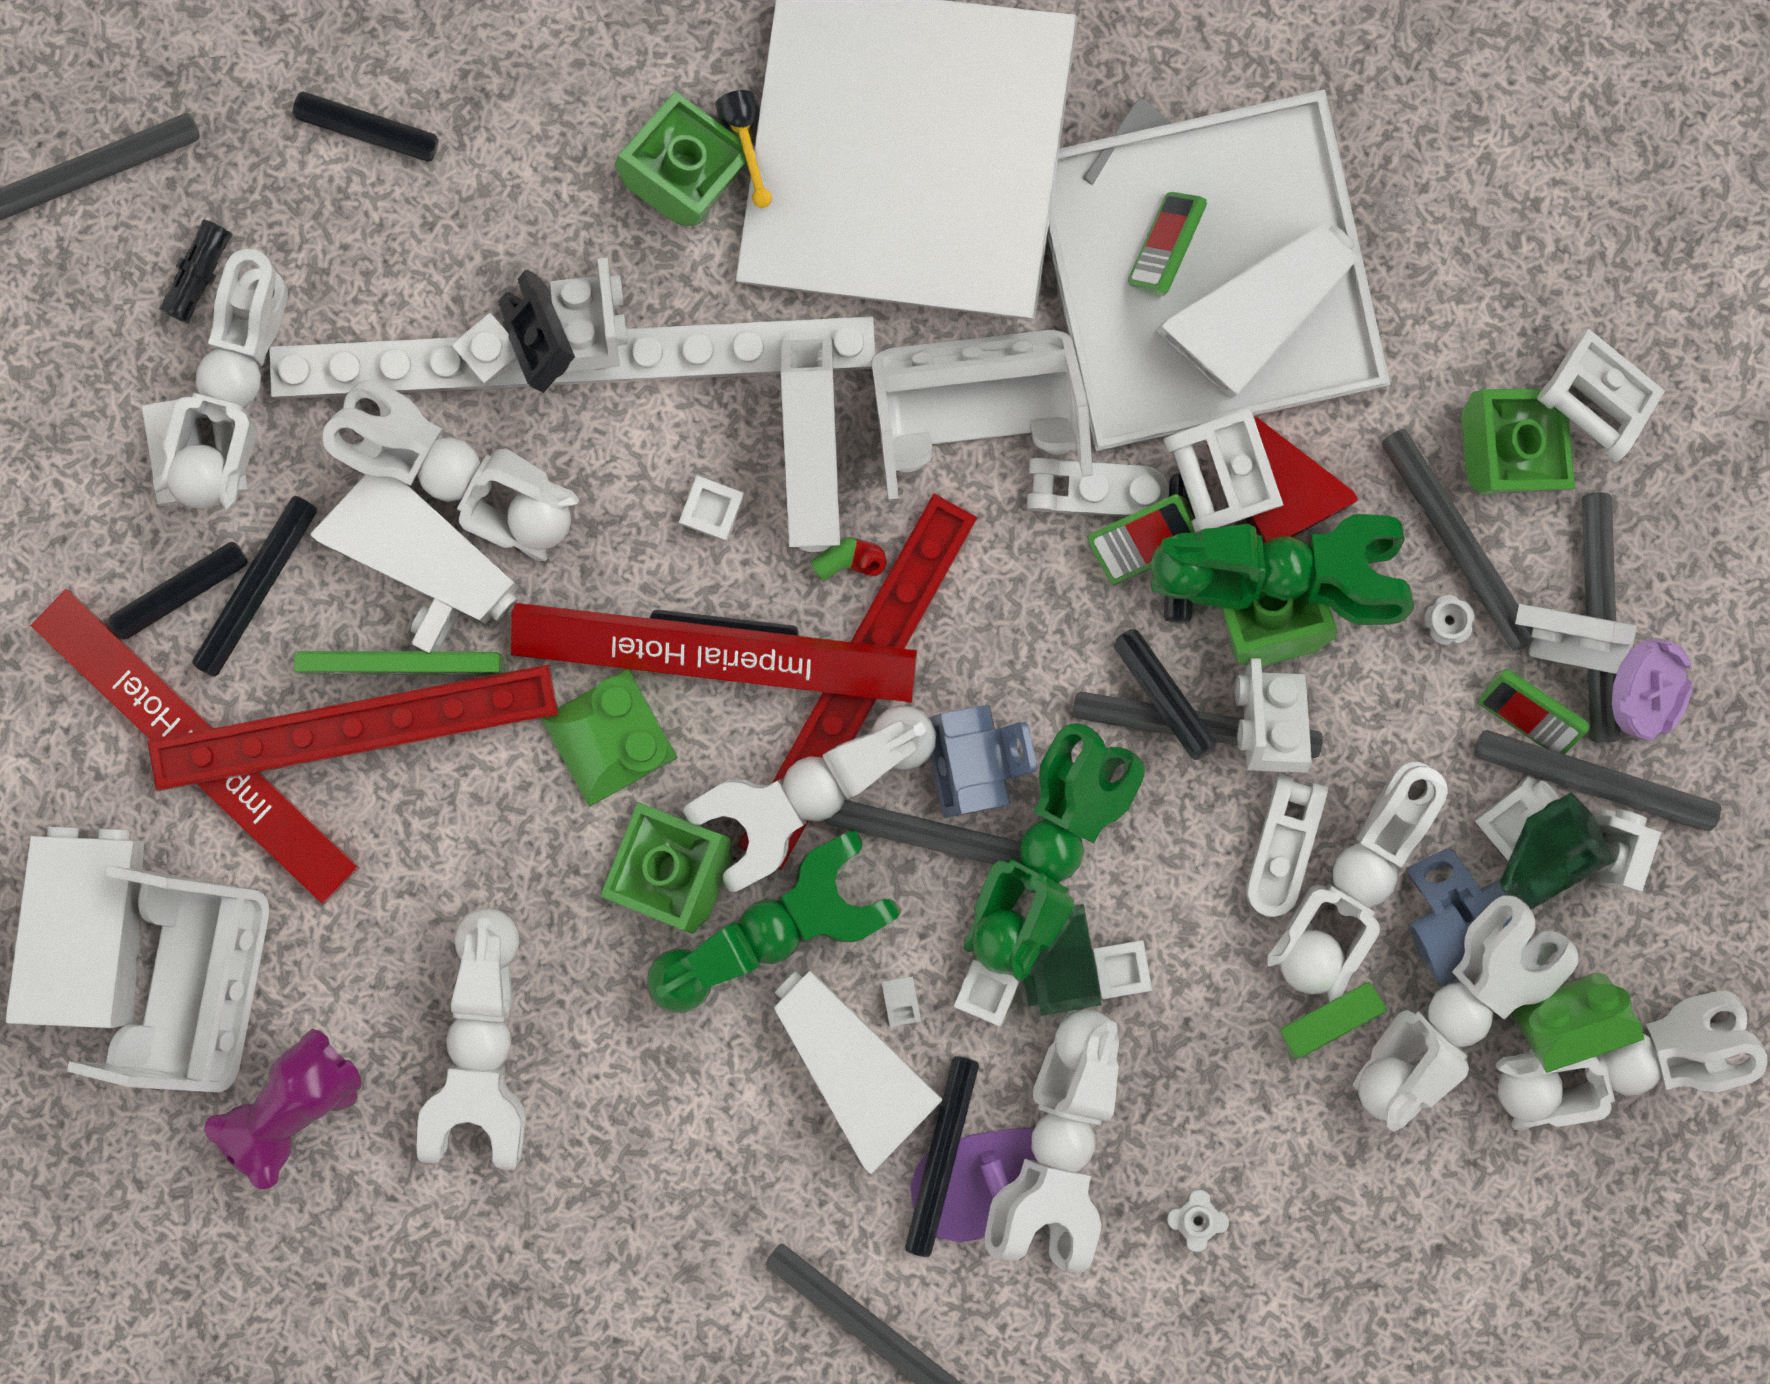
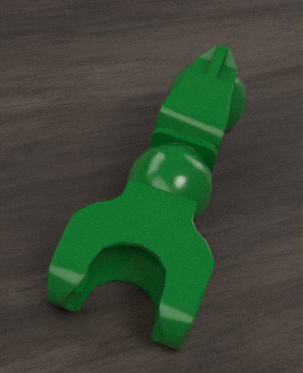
M1353 514L1342 520L1335 530L1327 534H1311L1308 546L1300 539L1290 536L1270 538L1263 544L1262 536L1257 535L1255 527L1249 524L1206 528L1196 533H1181L1163 539L1151 559V573L1154 578L1151 581L1152 591L1171 598L1189 599L1195 604L1241 610L1249 607L1253 600H1258L1261 590L1269 597L1280 600L1299 598L1307 592L1308 603L1325 604L1331 607L1340 617L1356 625L1396 624L1406 619L1414 609L1412 590L1405 580L1380 575L1369 566L1371 563L1391 560L1398 554L1404 543V529L1399 519L1388 515Z
M1074 723L1066 725L1056 734L1040 764L1039 783L1041 793L1033 811L1045 819L1032 824L1022 836L1019 848L1021 863L1010 859L1008 863L998 861L992 865L974 907L976 918L964 939L963 949L966 952L974 951V956L987 970L998 974L1013 973L1017 981H1023L1029 976L1032 965L1039 953L1051 946L1074 909V900L1067 894L1069 888L1059 884V882L1072 877L1081 866L1084 855L1082 838L1094 844L1101 830L1106 825L1118 820L1130 808L1145 774V767L1139 756L1129 749L1122 747L1105 748L1104 741L1099 734L1084 724ZM1082 740V751L1075 762H1073L1072 750ZM1124 764V772L1121 778L1110 783L1115 769ZM1025 889L1035 893L1026 918L1019 912L1011 911Z
M849 831L807 853L799 865L796 883L792 890L780 896L779 900L765 899L753 903L743 912L738 924L735 921L727 925L693 951L675 948L663 952L657 957L648 971L647 988L650 997L658 1007L669 1013L684 1014L694 1011L706 1001L711 991V986L749 973L760 967L759 963L776 964L785 961L796 951L800 941L805 942L819 935L827 936L839 942L853 943L866 938L897 919L901 911L897 903L890 898H883L873 904L857 907L847 904L838 894L835 883L838 869L850 858L859 854L862 849L863 842L858 832Z

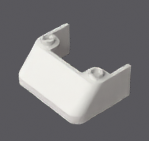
M1043 330L897 347L881 351L872 359L882 457L889 500L899 498L896 471L913 472L919 470L931 460L933 456L932 444L1031 433L1034 444L1049 454L1061 455L1071 450H1076L1082 477L1093 476L1088 403L1073 340L1068 334L1057 330Z
M107 866L106 876L141 883L138 896L139 912L145 921L162 925L143 1025H125L116 1032L109 1045L106 1064L69 1061L67 1072L126 1087L223 1092L234 1083L240 1068L269 918L267 898L262 892L158 872Z

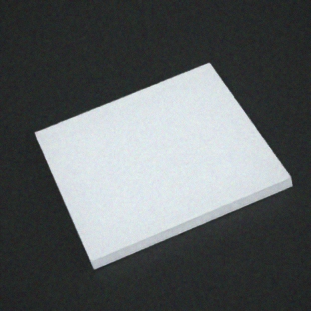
M776 0L754 150L764 188L770 191L772 202L766 208H758L754 205L752 195L755 190L750 178L736 282L746 285L1035 320L1078 23L1077 15L945 0Z
M1325 89L1059 149L1047 241L1068 335L1073 340L1087 398L1090 433L1095 452L1173 435L1251 408L1253 416L1390 385ZM1115 148L1094 184L1091 185L1084 180V176L1101 151ZM1168 192H1178L1207 199L1206 202L1208 204L1169 292L1164 297L1158 298L1130 285L1128 278L1165 195ZM1320 224H1323L1327 229L1331 226L1339 228L1355 245L1351 250L1359 259L1240 393L1232 398L1227 396L1156 332L1162 323Z

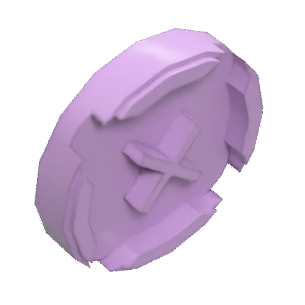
M1659 638L1643 640L1629 651L1619 666L1613 684L1612 708L1615 721L1624 733L1647 741L1655 740V736L1659 733L1666 735L1674 729L1684 715L1692 693V681L1686 680V668L1691 669L1688 655L1681 646Z

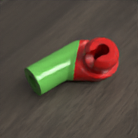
M854 537L841 539L840 545H832L809 561L823 582L843 568L873 577L880 575L887 566L886 555L879 545Z

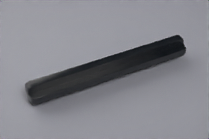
M293 496L193 658L192 664L197 669L214 677L220 673L317 514V508L313 504L299 496Z
M955 1056L952 1059L905 1244L906 1252L920 1257H929L932 1254L979 1068L978 1062L970 1058Z

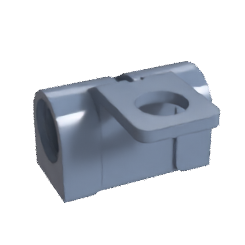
M990 705L940 713L929 717L936 733L935 748L930 757L943 819L1010 805L1006 779L1037 771L1035 752L1027 722H1019L995 729ZM1017 738L1022 746L1023 760H1021L1018 753Z
M1452 849L1440 851L1408 868L1411 880L1427 901L1431 910L1430 913L1410 922L1409 928L1421 960L1439 986L1457 978L1452 971L1463 959L1465 936L1471 923L1497 898L1507 895L1514 896L1503 879H1499L1480 889L1475 879ZM1437 867H1449L1453 870L1450 878L1443 882L1432 883L1425 879L1429 871ZM1512 917L1506 920V922L1503 925V928L1510 923Z

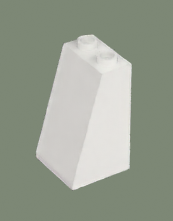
M48 827L47 837L31 836L6 1023L114 1028L133 1024L140 920L138 896L141 883L106 876L107 866L136 870L143 869L144 841H129L130 830L98 829V839L78 838L79 828Z

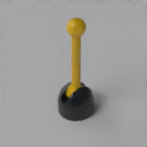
M736 90L726 93L715 102L719 120L732 133H739L755 190L752 195V201L756 207L766 208L772 202V195L769 190L764 188L748 131L755 124L758 115L754 94L748 90Z

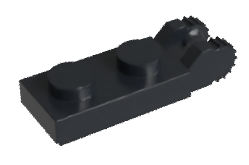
M524 270L517 279L524 298L521 300L513 293L505 292L499 299L498 305L504 317L503 326L509 334L508 338L527 384L544 393L557 377L565 373L575 355L550 299L551 293L547 285L533 271Z

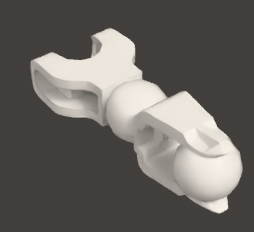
M239 250L233 253L226 262L216 294L214 321L208 342L213 351L203 358L196 371V387L199 394L193 393L192 397H181L175 402L163 444L165 453L153 478L156 493L169 488L170 493L175 499L189 508L203 509L221 502L226 512H229L236 505L240 478L245 474L258 435L256 425L248 417L244 407L253 401L259 391L261 375L258 366H263L268 348L279 331L288 298V289L282 277L276 273L270 260L257 250ZM256 265L259 267L245 272L238 282V274L245 266ZM209 417L215 424H222L224 422L235 424L227 459L219 450L209 445L195 444L186 447L196 419Z
M365 380L353 386L346 395L344 408L334 414L324 427V447L333 457L364 474L377 477H393L410 486L417 476L422 488L433 498L446 502L461 500L457 510L461 511L459 523L464 530L504 548L515 546L535 561H546L548 558L546 549L560 543L568 534L571 525L569 506L579 503V499L573 491L549 482L545 472L508 449H498L492 456L486 454L481 463L476 450L464 440L453 437L437 439L442 428L423 417L418 407L409 398L379 382ZM369 398L375 401L380 409V416H373L364 412L360 405V399ZM347 427L353 429L356 433L363 436L364 440L359 444L352 445L346 443L341 438L339 429ZM491 481H497L520 492L510 502L507 516L482 499V497H485L490 492Z
M899 705L887 709L876 719L871 733L843 743L823 754V757L810 756L798 760L788 769L784 779L781 778L769 785H758L744 779H729L687 804L683 809V813L693 825H701L708 820L726 816L737 819L746 828L749 839L746 855L726 869L723 874V882L728 891L737 892L777 870L787 855L790 836L796 829L806 824L807 821H822L831 818L841 809L846 798L850 799L858 795L891 768L908 771L920 767L930 758L935 748L936 733L932 721L924 712L912 706Z
M1408 761L1400 764L1394 770L1374 803L1366 823L1356 838L1359 843L1345 849L1337 858L1333 868V884L1328 882L1327 886L1316 884L1307 890L1287 924L1286 931L1267 956V967L1280 965L1286 982L1296 991L1307 995L1326 992L1329 1002L1343 995L1353 972H1356L1380 933V924L1373 917L1376 912L1372 907L1385 902L1394 892L1398 881L1397 865L1402 868L1412 850L1429 830L1446 801L1448 788L1441 774L1418 761ZM1424 779L1426 786L1424 793L1419 799H1409L1408 791L1410 785L1414 781ZM1325 901L1336 905L1341 915L1354 916L1362 921L1361 927L1345 954L1340 944L1329 934L1318 930L1305 931L1320 905Z
M1509 895L1501 896L1494 900L1468 927L1464 941L1465 953L1463 959L1452 971L1461 982L1449 984L1435 993L1429 1005L1428 1017L1420 1011H1417L1416 1014L1408 1010L1400 1012L1372 1048L1371 1059L1363 1066L1352 1085L1358 1090L1359 1098L1365 1110L1376 1119L1386 1121L1387 1127L1395 1132L1403 1128L1422 1109L1431 1108L1467 1076L1469 1067L1465 1059L1468 1055L1460 1047L1471 1046L1486 1037L1492 1025L1493 1011L1505 1020L1516 1008L1522 1005L1536 1004L1550 998L1573 973L1578 964V952L1573 942L1553 931H1543L1529 941L1536 927L1535 918L1528 905L1519 898ZM1512 917L1510 923L1503 928V925L1506 922V920ZM1557 952L1554 960L1549 964L1544 965L1548 961L1550 956ZM1429 1048L1427 1053L1416 1066V1068L1410 1064L1422 1052Z
M482 908L465 915L458 924L454 936L455 949L461 959V964L451 1002V1012L453 1013V1018L456 1019L449 1027L446 1037L447 1052L454 1063L447 1070L446 1085L438 1089L419 1111L417 1158L421 1163H437L447 1150L448 1137L452 1127L456 1124L470 1122L482 1126L490 1136L493 1152L492 1162L495 1167L502 1170L515 1171L522 1156L526 1111L518 1097L508 1089L505 1083V1066H502V1064L507 1059L511 1047L510 1032L504 1021L509 1016L512 1003L510 962L517 954L519 934L514 922L505 913L492 908Z
M1715 991L1684 999L1674 1006L1663 1019L1647 1023L1646 1027L1649 1036L1643 1034L1644 1040L1548 1073L1545 1072L1532 1048L1526 1053L1503 1057L1496 1063V1068L1503 1072L1499 1077L1498 1099L1503 1108L1511 1116L1515 1117L1511 1123L1515 1130L1524 1131L1547 1123L1556 1127L1592 1122L1605 1119L1610 1114V1103L1615 1102L1613 1091L1624 1096L1641 1095L1653 1089L1661 1078L1666 1090L1686 1086L1702 1091L1720 1092L1752 1083L1763 1076L1767 1066V1054L1758 1038L1754 1034L1745 1031L1747 1012L1742 1001L1732 992ZM1720 1011L1731 1012L1725 1021L1710 1024L1711 1018ZM1740 1053L1751 1054L1750 1058L1741 1064L1734 1065L1725 1060ZM1585 1068L1584 1073L1588 1081L1563 1091L1562 1080L1558 1072Z
M1070 1009L1058 1027L1054 1043L1048 1048L1033 1088V1099L1039 1104L1038 1109L1048 1113L1037 1122L1032 1133L1031 1150L1037 1161L1024 1159L1020 1175L1014 1182L1004 1186L997 1193L990 1206L985 1231V1247L996 1260L1016 1261L1024 1257L1035 1232L1045 1224H1048L1050 1228L1049 1256L1058 1268L1064 1272L1079 1274L1086 1271L1093 1261L1102 1224L1097 1208L1090 1201L1088 1194L1091 1176L1079 1171L1090 1163L1095 1152L1096 1135L1091 1124L1101 1125L1102 1121L1110 1120L1114 1114L1119 1069L1116 1059L1119 1050L1117 1023L1111 1021L1105 1014L1099 1011H1077Z

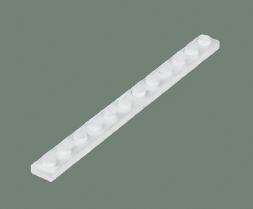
M873 316L626 329L628 345L618 346L620 366L565 372L560 377H557L550 386L781 374V341L832 339L833 371L872 369V359L875 356ZM460 337L269 347L271 397L273 399L346 396L353 386L365 380L379 382L398 393L530 387V385L527 384L517 360L490 384L485 386L452 347V344Z

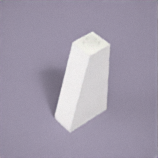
M1320 224L1162 323L1156 332L1227 396L1232 398L1240 393L1359 259L1351 250L1355 245L1339 228L1331 226L1327 229L1323 224Z
M832 339L781 341V390L789 547H800V549L807 552H820L830 548V545H840Z
M365 474L310 534L324 546L433 599L435 598L484 624L491 617L497 622L501 620L518 600L513 596L514 592L519 588L515 582L410 486L393 477H377Z
M795 970L774 992L782 999L774 1009L861 1164L872 1174L943 1099L813 971L810 970L802 977Z

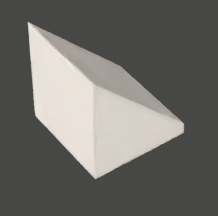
M913 977L882 982L890 1027L921 1022Z

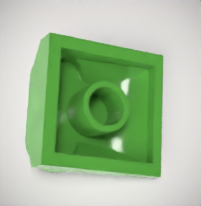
M675 91L618 154L614 166L621 175L623 183L630 191L674 223L683 226H694L707 218L713 204L745 167L747 161L738 136Z
M1482 389L1470 394L1469 400L1462 411L1461 422L1466 476L1472 488L1478 493L1491 496L1500 493L1575 489L1569 418L1557 408L1549 409L1537 400L1542 389Z
M1261 590L1258 600H1253L1247 608L1238 610L1220 607L1230 638L1231 652L1238 663L1248 666L1250 658H1261V666H1266L1312 654L1322 649L1337 636V627L1330 607L1320 603H1308L1307 592L1299 598L1280 600L1269 597Z
M630 669L603 680L598 686L559 707L558 716L541 719L589 807L678 758Z
M637 802L600 897L693 934L709 918L723 884V874L729 868L732 858L731 838Z
M1593 973L1563 983L1550 998L1536 1004L1522 1005L1511 1013L1546 1073L1644 1040L1642 1024L1633 1012L1629 993L1625 989L1615 986L1602 973Z

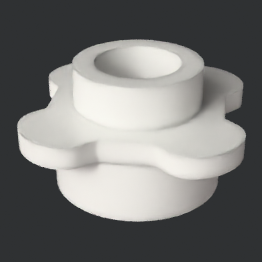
M1204 1190L1192 1191L1189 1195V1200L1183 1203L1179 1209H1172L1167 1217L1168 1225L1183 1234L1186 1238L1187 1247L1194 1252L1206 1249L1207 1241L1216 1233L1225 1232L1229 1226L1228 1216L1224 1212H1218L1210 1203V1195ZM1196 1216L1203 1218V1223L1199 1226L1193 1222Z

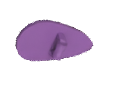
M1035 1127L978 1133L960 1139L937 1231L938 1237L956 1242L978 1240L985 1237L993 1198L1004 1186L1017 1179L1021 1173L1024 1159L1037 1161L1031 1150L1032 1133ZM929 1152L926 1153L914 1171L910 1188L914 1209Z

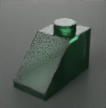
M1571 792L1560 799L1548 803L1542 810L1526 819L1499 883L1502 890L1508 896L1519 898L1532 910L1612 864L1615 860L1595 816Z
M1084 904L1074 905L1071 915L1051 946L1039 953L1031 968L1032 975L1023 980L1027 1006L1037 1005L1040 1016L1102 1005Z

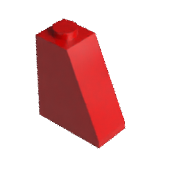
M1254 417L1284 504L1282 507L1246 519L1249 525L1255 527L1256 534L1262 536L1263 544L1270 538L1280 536L1294 537L1349 508L1358 501L1352 489L1258 417Z

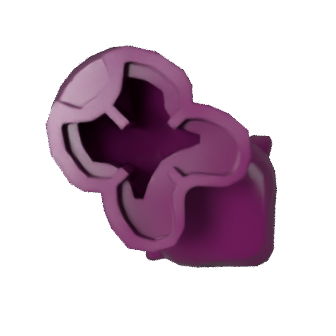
M311 1029L302 1036L298 1043L286 1050L273 1062L269 1071V1082L261 1090L254 1104H242L226 1114L212 1115L205 1123V1135L211 1142L217 1145L225 1159L236 1170L249 1178L253 1186L258 1189H268L278 1182L279 1171L291 1154V1136L306 1128L315 1120L322 1118L329 1111H338L354 1105L358 1098L357 1091L361 1088V1077L351 1060H345L330 1045L329 1039L319 1030Z

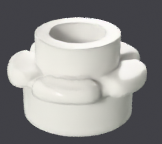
M1445 595L1437 598L1434 606L1427 608L1424 615V623L1427 628H1430V636L1437 643L1448 645L1453 641L1461 643L1472 633L1474 612L1467 602L1460 601L1453 595ZM1446 616L1453 617L1454 623L1452 625L1445 623Z

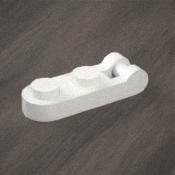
M1031 458L1029 460V475L1034 476L1033 493L1027 494V510L1127 517L1169 496V486L1166 478L1161 472L1152 467L1092 462L1093 476L1082 477L1080 464L1077 461H1061L1049 458ZM1054 477L1068 478L1067 496L1053 495Z
M1278 773L1246 884V897L1249 905L1255 912L1263 916L1277 917L1286 914L1294 907L1299 896L1328 793L1327 786L1313 782L1311 787L1294 782L1293 776ZM1288 801L1305 806L1302 820L1285 816Z

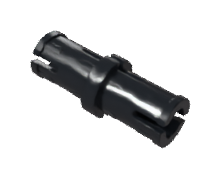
M206 219L202 220L185 258H179L175 266L179 270L168 294H166L159 307L160 311L189 324L195 307L207 284L212 285L216 278L213 272L223 250L233 235L230 231Z

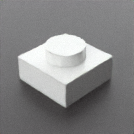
M491 313L487 314L452 344V347L485 386L490 384L517 361L508 338L509 334Z
M696 475L679 524L727 542L745 494Z
M434 598L430 607L424 605L416 615L411 627V632L416 635L411 644L428 653L440 652L460 612Z
M1143 940L1092 948L1101 999L1152 991Z
M973 959L953 1007L1001 1027L1020 981H1017L1015 977L1009 974L991 972L980 962Z

